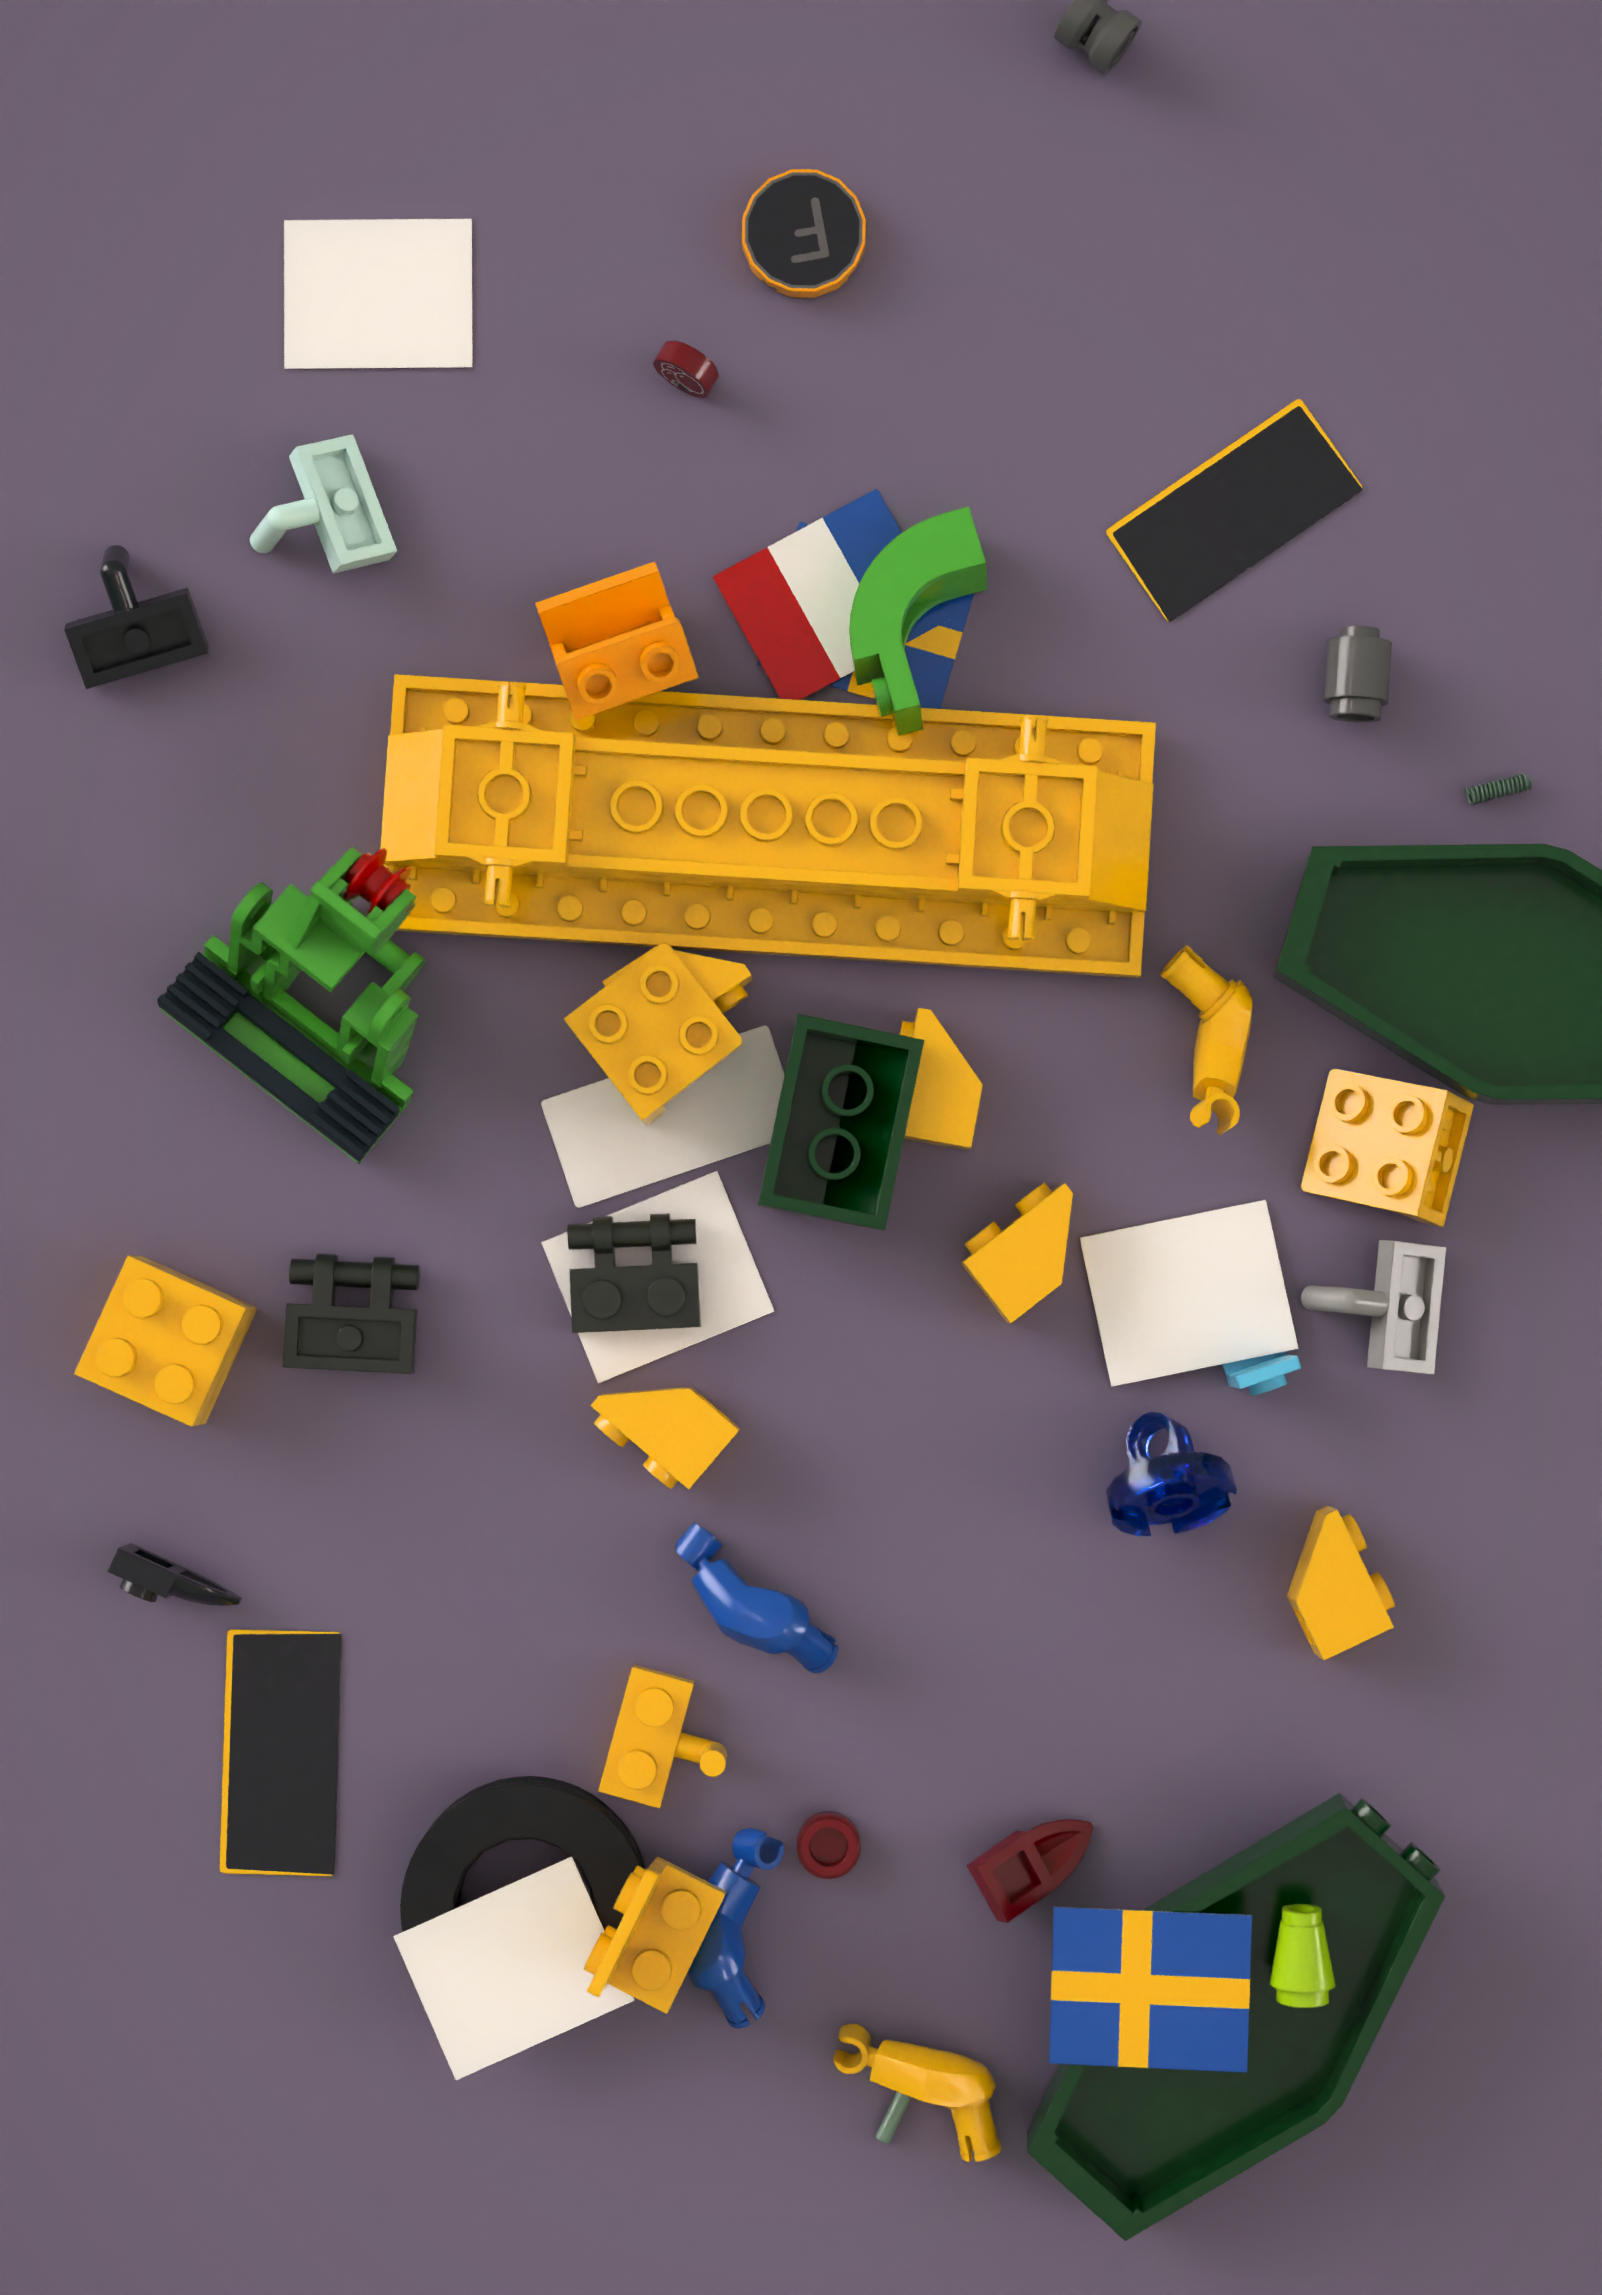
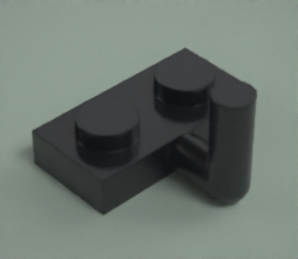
M119 545L110 546L105 551L100 570L101 578L113 610L66 623L64 629L86 689L208 653L209 649L188 587L137 602L127 574L129 554L124 547Z

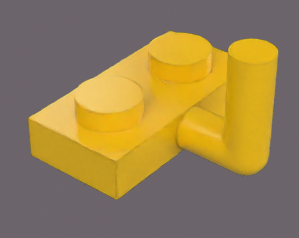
M633 1664L598 1792L660 1809L674 1757L700 1764L702 1772L710 1777L718 1776L724 1771L727 1751L721 1743L681 1732L695 1681Z

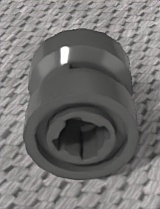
M1074 0L1060 21L1054 38L1068 49L1079 48L1088 54L1089 64L1104 75H1107L1119 62L1134 40L1142 21L1127 10L1116 11L1108 5L1107 0Z

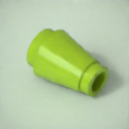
M1291 1904L1282 1907V1920L1280 1921L1269 1982L1270 1986L1276 1989V2001L1282 2005L1299 2008L1324 2006L1329 2003V1990L1336 1986L1324 1922L1322 1921V1909L1318 1906Z

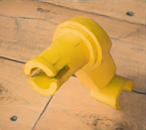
M1187 944L1170 959L1160 973V976L1183 993L1201 1011L1199 1014L1201 1021L1198 1027L1193 1060V1097L1201 1102L1192 1108L1190 1121L1194 1126L1200 1128L1209 1122L1212 1110L1218 1118L1217 1134L1221 1135L1234 1127L1240 1118V1109L1233 1097L1237 1092L1252 1023L1253 1001L1249 990L1241 980L1236 982L1231 979L1227 982Z
M847 2024L840 2028L838 2039L844 2043L857 2046L861 2052L850 2054L843 2050H835L833 2060L839 2071L845 2074H855L860 2072L865 2066L871 2067L870 2081L920 2101L950 2109L956 2127L962 2160L970 2162L973 2159L972 2150H974L975 2162L990 2159L1000 2153L1002 2148L989 2099L996 2088V2083L986 2066L961 2054L886 2039L877 2049L871 2047V2037L864 2027L858 2024Z

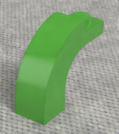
M969 506L928 518L899 534L884 547L867 568L853 600L849 633L857 686L869 682L872 683L879 714L881 717L892 714L898 736L923 729L921 706L905 654L906 641L913 626L928 610L942 602L987 590L986 561Z

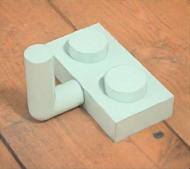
M351 434L295 447L289 455V459L305 499L271 508L250 536V544L253 549L259 553H268L275 547L287 530L314 524L333 574L390 560L397 552L354 435Z

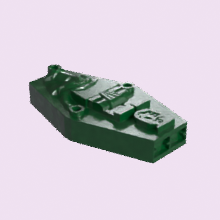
M1547 844L1312 846L1275 970V979L1466 1098L1490 1105L1602 1104L1601 869L1569 850Z
M1341 1793L1336 1794L1143 1910L1252 1915L1247 2073L1071 2064L1059 2065L1027 2131V2153L1124 2241H1127L1322 2126L1343 2105L1445 1898L1438 1881L1434 1878L1440 1871L1439 1867L1413 1843L1410 1842L1403 1850L1388 1837L1385 1832L1391 1825L1364 1799L1361 1798L1354 1806ZM1309 1904L1322 1909V1921L1324 1922L1336 1984L1333 1989L1329 1990V2003L1324 2006L1299 2008L1282 2005L1276 2001V1989L1269 1984L1283 1906Z

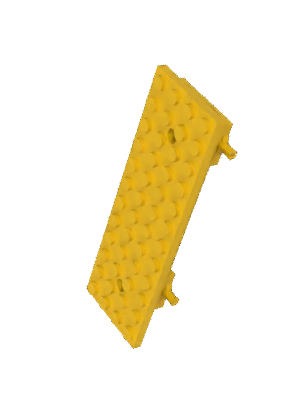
M394 674L381 848L384 847L388 851L385 866L390 870L396 872L406 866L411 869L406 882L411 885L409 891L416 896L414 900L415 907L396 931L655 947L661 943H668L672 949L1139 978L1142 967L1144 916L1147 903L1156 723L921 708L923 729L898 736L892 714L881 717L877 705L659 691L575 720L563 685Z

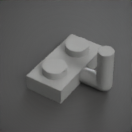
M1379 1240L1374 1291L1309 1285L1302 1292L1301 1302L1307 1310L1372 1316L1367 1368L1434 1375L1446 1247Z

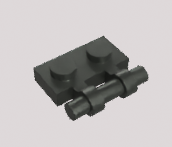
M670 1213L650 1214V1221L613 1222L612 1216L593 1217L591 1224L568 1225L569 1250L594 1249L595 1268L569 1269L572 1333L701 1327L698 1263L673 1264L672 1245L697 1244L695 1219L670 1220ZM651 1246L652 1265L616 1267L615 1248Z
M317 1254L315 1260L291 1259L289 1268L290 1284L313 1285L312 1304L286 1303L284 1368L414 1373L417 1310L392 1308L394 1289L418 1291L420 1282L419 1265L395 1264L394 1257L376 1256L373 1263L338 1261L336 1254ZM337 1286L371 1288L370 1307L336 1306L335 1292Z

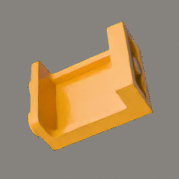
M655 561L535 603L575 720L699 678L680 620L675 617Z

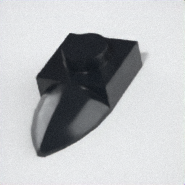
M132 1543L117 1549L107 1571L123 1579L120 1585L122 1590L150 1602H156L158 1595L164 1598L175 1596L190 1602L219 1606L237 1605L242 1599L208 1578Z

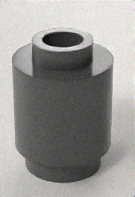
M1347 626L1341 629V637H1334L1328 640L1324 702L1330 704L1329 717L1331 719L1345 722H1375L1381 719V707L1388 704L1392 642L1379 638V629L1368 626Z

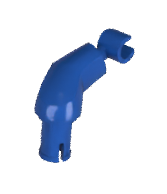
M696 1522L692 1523L677 1541L676 1551L680 1557L699 1571L692 1579L693 1586L721 1632L742 1645L768 1654L786 1652L811 1673H821L827 1670L837 1657L838 1646L834 1644L836 1640L809 1621L808 1609L804 1603L787 1593L749 1586L728 1560L719 1559L712 1563L710 1560L723 1544L708 1530L702 1528Z
M754 1828L743 1829L735 1835L732 1851L737 1860L733 1867L721 1861L707 1881L727 1891L688 1971L691 1982L695 1987L710 1990L724 2012L729 2025L739 2029L751 2025L739 2006L741 2002L747 2005L756 2021L761 2017L766 2006L762 1996L757 1993L743 1970L745 1946L742 1926L761 1888L749 1876L755 1867L763 1870L775 1868L780 1863L784 1853L782 1841L766 1837V1832Z

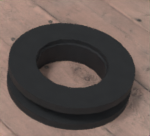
M522 1776L500 1779L482 1785L457 1799L434 1821L418 1844L411 1857L402 1886L400 1903L402 1932L462 1906L461 1888L468 1869L486 1850L508 1840L537 1839L561 1848L569 1857H572L574 1862L580 1866L591 1890V1901L604 1931L608 1925L617 1929L624 1916L623 1913L613 1908L630 1873L634 1872L637 1865L644 1869L646 1867L638 1845L627 1826L612 1809L593 1794L570 1783L547 1777Z

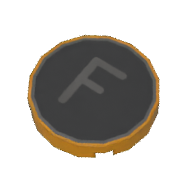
M792 169L769 178L751 196L742 217V249L751 271L768 286L776 288V292L790 298H817L839 289L856 269L865 251L866 218L857 196L840 179L819 170Z

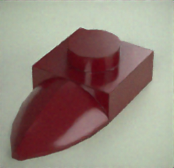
M1063 1819L1043 1823L1026 1832L1016 1830L966 1865L997 1921L1009 1923L1058 1888L1072 1874L1088 1847L1093 1831L1091 1822Z

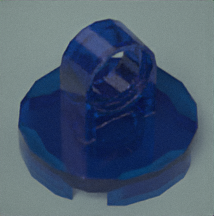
M1157 1412L1143 1414L1130 1427L1126 1438V1452L1130 1468L1115 1477L1106 1489L1107 1505L1112 1524L1121 1532L1136 1536H1151L1149 1525L1172 1523L1174 1534L1208 1524L1229 1510L1231 1507L1229 1493L1237 1494L1231 1466L1220 1456L1205 1452H1195L1187 1428L1180 1422ZM1167 1428L1169 1433L1167 1449L1161 1456L1150 1459L1148 1455L1150 1439L1157 1431Z

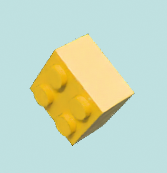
M128 1255L74 1374L191 1427L206 1424L258 1308L144 1256Z

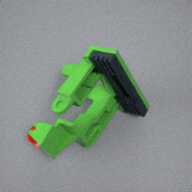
M384 847L373 855L368 852L362 855L355 848H350L310 889L309 897L290 884L272 904L273 890L263 882L256 884L245 895L232 915L229 947L212 935L204 944L203 955L198 951L192 963L189 962L185 966V971L182 974L179 973L176 981L166 988V993L164 995L161 994L157 999L159 1010L357 1164L362 1162L411 1102L414 1090L399 1080L394 1074L405 1060L418 1015L408 1008L411 997L404 991L426 962V959L416 951L409 955L390 940V937L415 907L414 900L416 896L409 891L411 885L406 882L411 869L406 866L393 872L386 867L385 861L388 851ZM361 897L369 903L367 917L352 907V900ZM365 952L394 974L382 988L373 981L342 1016L339 1033L286 993L301 971L305 972L331 993Z

